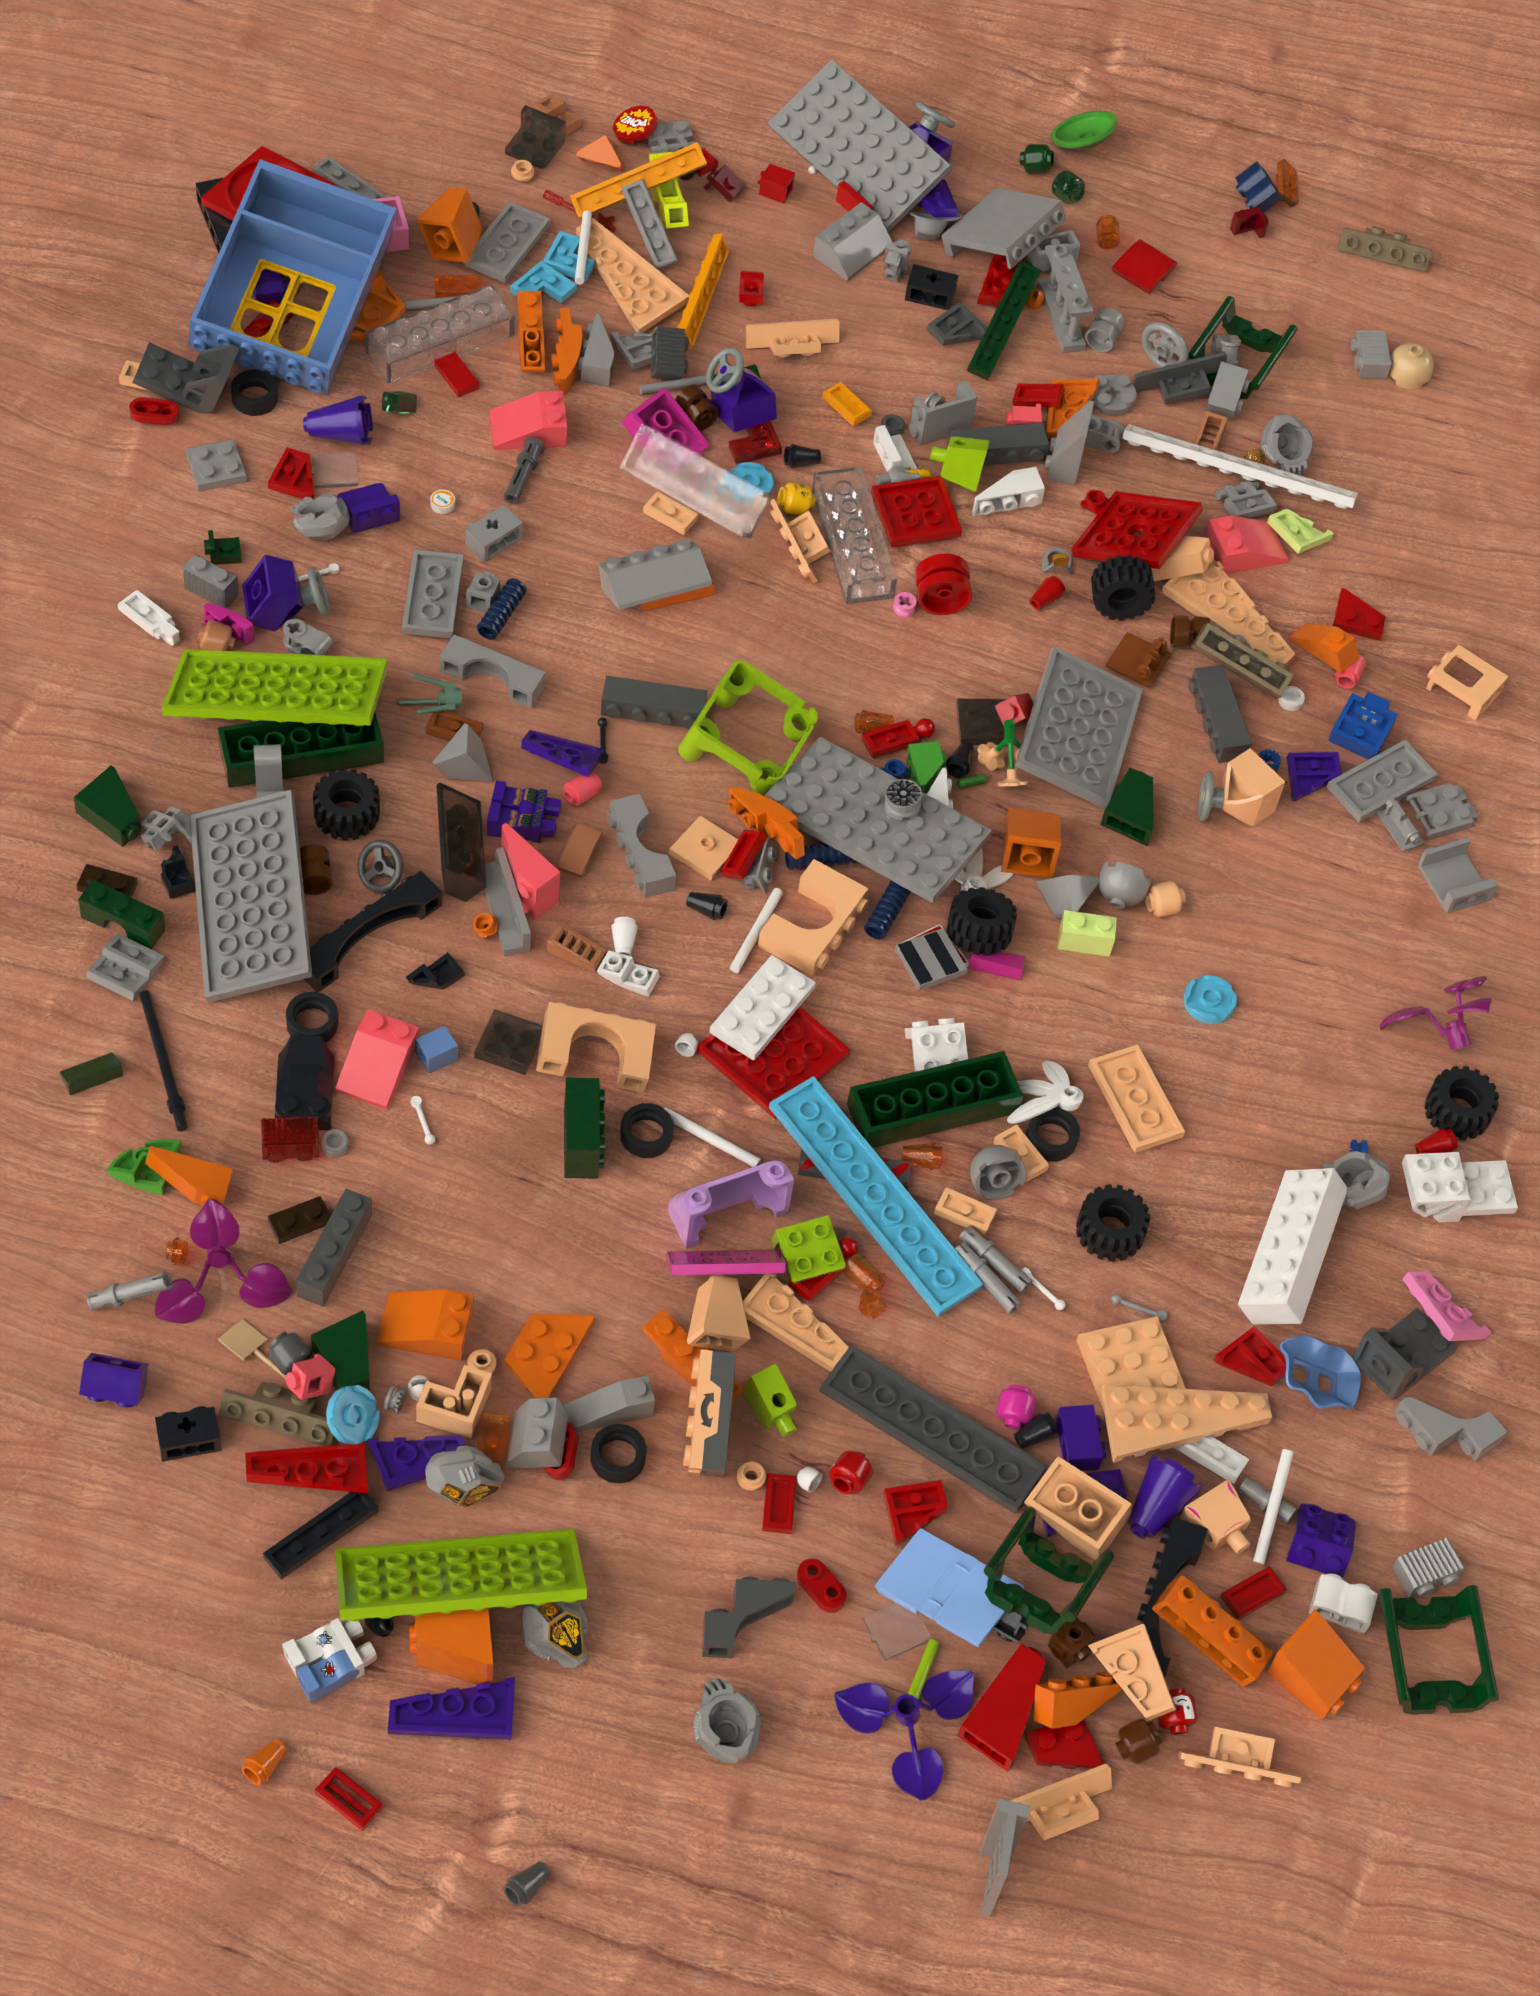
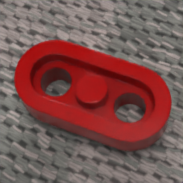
M140 397L134 399L129 405L130 416L137 422L171 425L179 419L178 405L170 400Z
M568 1422L565 1438H568V1440L564 1442L562 1464L564 1465L557 1469L558 1467H543L549 1477L554 1480L567 1478L573 1472L579 1436L574 1427Z
M804 1560L799 1565L797 1571L799 1585L821 1610L828 1613H835L841 1610L847 1597L844 1586L820 1560ZM814 1569L818 1574L810 1575L807 1571ZM833 1591L837 1596L829 1597L827 1592Z

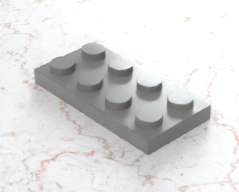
M509 201L478 240L470 261L464 263V266L506 283L550 226V218Z
M413 550L402 622V634L452 638L464 554Z
M1403 740L1328 782L1326 788L1360 823L1378 811L1387 807L1386 802L1390 799H1395L1396 801L1403 799L1407 795L1435 781L1438 774L1406 740Z

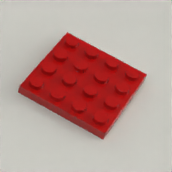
M801 1007L795 1011L754 1061L712 1034L697 1045V1052L774 1119L777 1117L769 1109L771 1101L813 1076L818 1082L821 1081L849 1057L851 1049Z

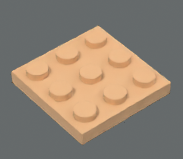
M1158 1316L1078 1334L1077 1343L1102 1409L1103 1403L1100 1391L1103 1384L1186 1389Z

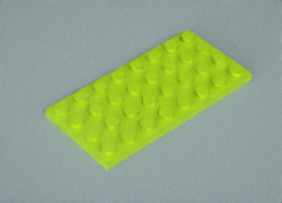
M184 649L163 702L162 713L163 716H173L176 718L199 717L201 719L265 720L280 723L371 725L388 669L387 658Z
M574 1528L335 1549L340 1621L349 1620L356 1622L365 1618L377 1617L389 1619L399 1615L421 1616L425 1613H453L457 1610L468 1609L481 1611L491 1607L513 1608L517 1605H545L548 1602L560 1601L573 1603L578 1600L587 1599V1586Z

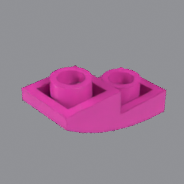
M207 603L203 606L205 624L209 620H215L232 628V636L237 640L240 639L244 644L249 645L254 641V624L232 610Z

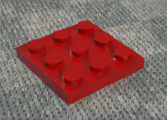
M941 476L872 486L871 494L891 547L961 537L962 528Z

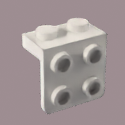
M954 1018L938 1019L939 1025L929 1026L928 1021L912 1022V1028H905L906 1039H911L915 1072L968 1059L964 1022L955 1023Z

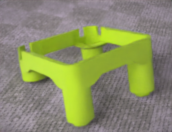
M738 660L729 667L714 688L711 697L679 743L678 752L683 759L689 762L698 761L705 751L714 753L743 772L750 780V786L754 792L765 795L781 780L813 730L818 714L813 707L809 710L805 709L803 706L806 704V701L751 664ZM754 685H757L786 704L789 708L784 715L783 732L790 740L798 742L783 767L769 760H761L754 764L719 741L720 733L717 726L705 717L713 702L722 708H730L741 695H746L752 690ZM792 723L799 724L802 731L796 729Z

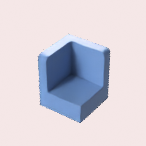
M442 1026L416 1038V1055L427 1072L432 1073L458 1060V1045L447 1028Z

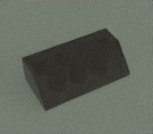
M438 783L436 786L441 870L446 894L467 902L486 888L481 801L445 784Z

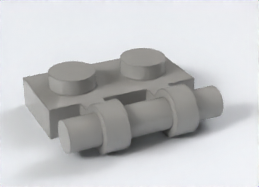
M688 120L658 123L654 133L646 139L651 153L675 152L681 147H687L696 143L693 141Z
M1247 480L1240 482L1237 486L1227 485L1223 486L1221 490L1215 491V498L1217 500L1224 499V508L1233 516L1253 518L1273 513L1277 508L1276 502L1266 489L1259 490V483L1257 481L1250 482Z

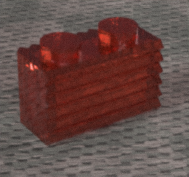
M303 1116L301 1118L280 1117L279 1119H261L263 1160L279 1163L285 1159L297 1158L299 1161L305 1162L313 1158H319L318 1117L308 1116L306 1118Z

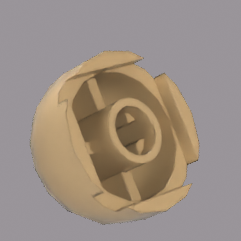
M1404 343L1392 351L1390 355L1392 364L1388 378L1392 377L1396 380L1395 384L1405 389H1419L1423 384L1430 382L1434 370V361L1432 354L1427 348L1417 343Z

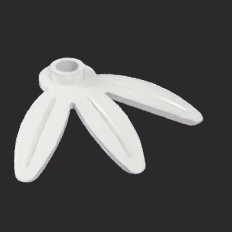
M981 848L965 866V871L963 869L955 880L962 884L961 890L968 891V888L978 889L979 887L990 890L1006 883L1014 873L1001 872L1000 865L982 877L983 850Z
M1044 1061L1042 1063L1043 1071L1051 1083L1031 1079L1017 1081L1022 1093L1043 1097L1035 1098L1021 1105L1007 1118V1122L1017 1124L1041 1115L1058 1105L1066 1111L1076 1110L1083 1101V1092L1075 1086H1070L1069 1077L1062 1066L1052 1061Z

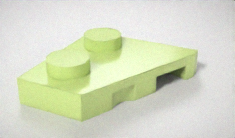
M1289 509L1270 515L1267 521L1276 533L1298 554L1330 541L1334 534L1328 529L1325 533L1312 527L1314 522L1300 517Z

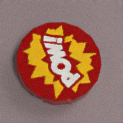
M648 106L631 107L623 111L616 118L613 124V131L620 142L634 144L636 140H646L654 133L658 125L657 117L653 109Z

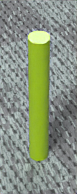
M929 1639L908 1692L917 1700L920 1697L940 1643L934 1639Z

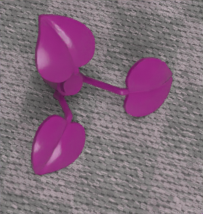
M1480 976L1462 980L1444 989L1445 993L1453 991L1456 993L1457 1006L1448 1010L1447 1013L1458 1014V1019L1447 1022V1028L1445 1029L1428 1008L1418 1006L1401 1009L1390 1014L1380 1024V1030L1388 1023L1417 1015H1427L1440 1031L1441 1037L1447 1036L1451 1050L1471 1045V1040L1464 1023L1463 1012L1489 1013L1492 998L1476 999L1462 1005L1461 993L1464 989L1477 985L1482 986L1487 977Z
M209 1198L200 1212L194 1217L190 1226L192 1241L198 1247L207 1249V1260L204 1261V1268L198 1284L193 1288V1285L187 1279L183 1278L172 1281L170 1284L172 1288L161 1291L156 1300L155 1316L159 1319L175 1323H189L200 1317L205 1308V1300L197 1292L201 1290L211 1266L223 1268L230 1264L239 1279L245 1282L239 1290L240 1297L245 1303L253 1307L266 1308L277 1305L291 1295L292 1288L288 1284L285 1274L278 1267L269 1263L255 1265L249 1270L247 1277L243 1275L235 1263V1258L231 1257L230 1246L234 1245L239 1238L238 1222L226 1207L216 1200Z

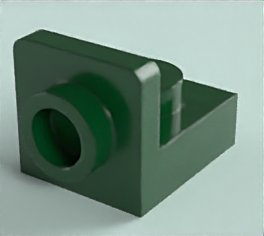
M208 530L209 540H204L205 555H210L211 563L215 565L241 563L239 537L214 539L213 530Z

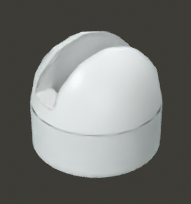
M685 1033L678 1038L675 1048L682 1056L692 1057L697 1051L699 1041L693 1037L692 1033Z
M423 1375L412 1377L408 1383V1394L413 1400L419 1401L426 1381L430 1382Z
M806 1467L797 1474V1482L802 1489L812 1493L819 1486L823 1475L815 1468Z

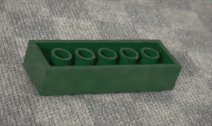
M375 712L371 725L364 726L350 724L330 725L328 723L305 724L302 722L280 723L262 720L218 727L219 749L228 788L256 783L255 745L281 744L283 779L384 763V744Z
M1005 1051L852 1086L849 1090L847 1106L855 1127L870 1146L874 1148L1011 1115L1020 1107L1023 1094Z

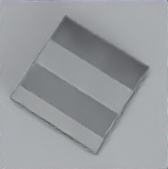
M944 928L896 944L895 950L918 991L966 975L967 967Z

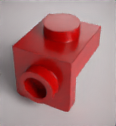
M741 271L739 303H743L746 306L763 304V272Z

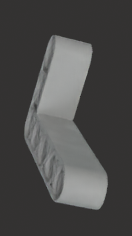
M281 744L255 745L254 760L257 798L282 792Z

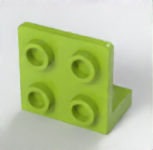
M829 1215L776 1229L770 1239L774 1249L781 1248L793 1283L840 1271L846 1267Z

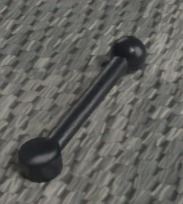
M602 717L597 722L598 726H600V748L604 749L599 763L606 764L608 762V755L606 754L605 726H607L608 722L606 718Z

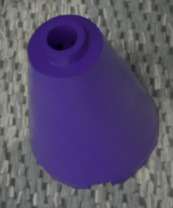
M357 396L308 412L307 417L303 418L304 431L308 432L310 437L370 445L372 437L368 438V431H373V419L370 403L364 402L367 396Z
M1157 1454L1153 1455L1149 1461L1128 1523L1132 1526L1130 1531L1141 1539H1145L1146 1536L1153 1538L1202 1489L1201 1482L1197 1486L1193 1482L1195 1476L1190 1471L1169 1458H1166L1164 1462L1159 1461L1160 1455Z

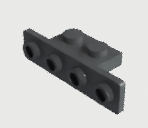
M1225 352L1213 353L1161 368L1142 371L1134 375V387L1136 392L1159 387L1165 405L1210 394L1211 386L1206 375L1218 372L1221 361L1227 363V355Z

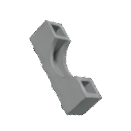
M453 635L440 654V672L461 681L476 674L493 675L502 680L507 686L508 700L532 709L545 688L546 672L535 666L522 663L513 657L500 654L491 648L476 644L467 638Z
M639 793L610 801V812H607V820L609 826L615 828L616 841L619 848H623L625 851L627 867L633 869L634 882L637 889H641L644 897L648 898L674 891L676 873L667 854L649 851L638 840L640 834L648 829L649 812Z

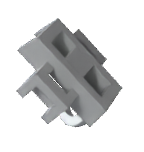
M171 806L165 813L153 810L140 823L146 831L141 838L148 848L152 846L155 851H158L167 841L170 842L172 840L171 836L175 832L184 834L192 844L190 815L184 814L177 808Z

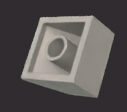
M557 1397L529 1399L512 1413L504 1462L506 1469L561 1467L568 1412Z

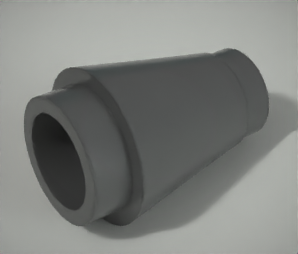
M539 1861L535 1865L508 1878L507 1884L503 1887L506 1897L512 1904L518 1907L522 1904H528L551 1876L550 1871L544 1863Z

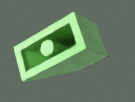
M939 741L908 745L906 763L910 771L911 781L917 783L921 788V792L928 793L943 766L947 764L946 753L941 751Z

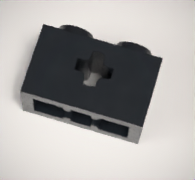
M913 264L907 283L905 300L949 310L955 296L959 275Z
M199 1406L191 1411L181 1413L167 1412L155 1417L162 1462L221 1451L214 1407Z

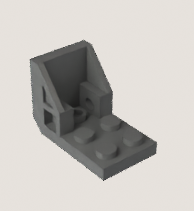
M149 342L132 383L199 413L213 412L239 347L228 344L202 350L199 352L194 363Z
M1416 1308L1388 1331L1385 1328L1372 1327L1363 1335L1353 1360L1391 1400H1394L1456 1351L1457 1346L1452 1341H1448L1443 1337L1440 1329Z

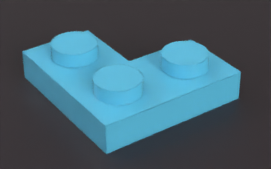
M559 231L543 262L562 275L575 279L578 257L576 253L579 248L580 237ZM587 258L584 282L587 281L595 266V260Z
M540 261L510 286V293L517 297V291H541V293L545 292L562 304L577 291V284L543 261Z

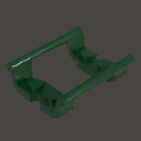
M1227 296L1189 351V359L1205 356V344L1221 321H1223L1222 327L1226 329L1228 334L1238 335L1241 344L1260 352L1271 353L1262 368L1249 383L1247 393H1241L1240 399H1248L1253 390L1260 388L1298 328L1292 324L1282 336L1268 329L1255 330L1252 327V322L1235 315V300L1232 296ZM1218 372L1206 375L1211 387L1214 385Z
M1026 1507L984 1568V1574L988 1576L987 1588L984 1593L991 1604L1009 1614L1012 1612L1022 1614L1026 1618L1027 1624L1044 1634L1057 1633L1066 1621H1075L1113 1561L1114 1554L1106 1550L1092 1564H1089L1080 1559L1076 1554L1066 1553L1064 1555L1057 1552L1052 1541L1034 1533L1036 1510L1033 1507ZM1018 1540L1024 1555L1038 1567L1067 1582H1074L1076 1584L1084 1582L1075 1598L1060 1614L1054 1611L1046 1600L1029 1593L1021 1586L1006 1584L1001 1581L1005 1559Z
M1476 1585L1467 1586L1456 1596L1432 1597L1428 1605H1420L1415 1598H1392L1390 1588L1379 1590L1399 1704L1403 1707L1404 1713L1411 1715L1433 1714L1435 1706L1438 1705L1445 1706L1449 1713H1470L1482 1710L1488 1703L1499 1700L1480 1597ZM1471 1617L1482 1671L1473 1685H1465L1455 1680L1424 1681L1409 1688L1397 1625L1408 1630L1446 1628L1450 1623Z

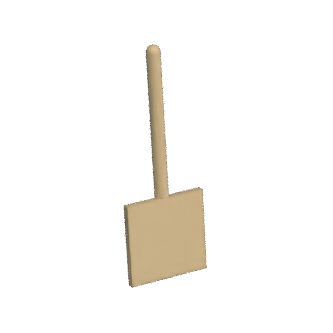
M241 1319L218 1338L219 1342L244 1361L254 1353L286 1379V1375L282 1374L269 1358L258 1350L268 1339L244 1319Z

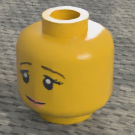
M789 482L785 487L780 488L777 500L784 513L800 516L814 508L816 497L812 495V490L808 485Z

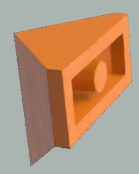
M606 135L580 149L576 154L579 159L620 171H624L625 168L614 143Z

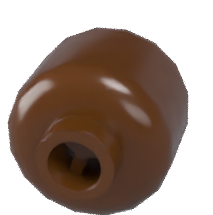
M1140 1718L1119 1729L1118 1736L1120 1741L1115 1744L1123 1760L1129 1757L1134 1764H1140L1157 1755L1160 1751L1159 1745L1163 1741L1152 1721L1147 1723L1145 1719Z

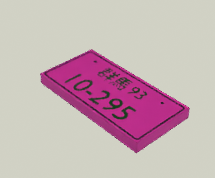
M780 1250L667 1252V1263L673 1276L776 1274L785 1272V1260Z

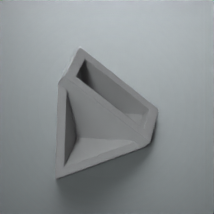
M464 723L432 763L448 779L494 782L482 739L468 724Z
M1066 875L1035 881L1052 913L1058 919L1062 918L1064 910L1077 912L1099 883V878L1095 876Z

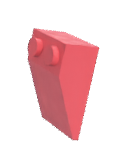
M538 391L489 410L494 450L524 449V441L528 437L538 438L544 443L545 448L566 447L567 420L563 391Z
M1233 515L1209 519L1204 538H1209L1211 548L1214 550V559L1216 562H1221L1226 574L1287 563L1289 561L1276 531L1267 522Z
M504 823L502 825L501 848H504L524 913H528L531 917L537 919L559 902L560 871L513 828Z
M368 1009L357 1029L335 1091L387 1109L416 1052V1038L419 1037V1027Z

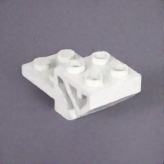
M1459 1152L1407 1154L1402 1161L1412 1210L1423 1217L1433 1215V1218L1438 1222H1458L1462 1216L1515 1213L1518 1209L1506 1160L1461 1163Z

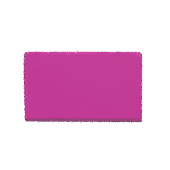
M972 951L969 969L1016 980L1021 979L1025 961L1024 956L1002 951L997 954L984 955L979 953V955H976Z

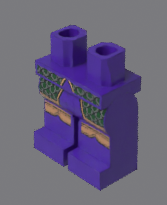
M496 780L487 817V836L502 838V825L507 823L525 840L532 839V842L539 843L541 836L555 837L557 820L546 819L545 815L559 817L561 800L548 797V790L545 789L538 791L533 788L520 789L508 787L506 782Z

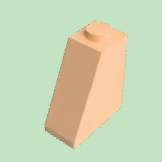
M1184 536L1160 569L1151 568L1153 580L1159 581L1204 573L1214 558V550L1211 548L1209 538Z
M713 1275L698 1288L687 1343L690 1346L735 1352L750 1340L738 1279L726 1277L725 1275Z

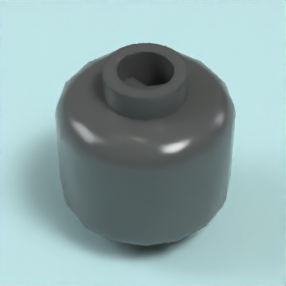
M283 1332L268 1347L270 1349L268 1354L269 1360L284 1375L292 1372L293 1363L309 1360L312 1354L311 1348L296 1333L287 1334Z

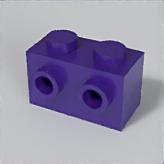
M90 1353L83 1363L79 1395L87 1396L89 1400L96 1402L104 1400L114 1401L121 1407L137 1406L144 1397L149 1364Z
M1094 1405L1060 1407L1055 1420L1059 1430L1058 1437L1062 1459L1080 1471L1099 1470L1102 1460L1106 1458V1445L1104 1441H1100L1101 1418L1100 1415L1095 1414Z

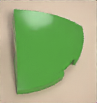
M160 1139L145 1142V1147L135 1150L134 1153H132V1149H128L110 1164L107 1173L132 1187L163 1195L169 1182L145 1164L150 1146L179 1153L181 1140Z

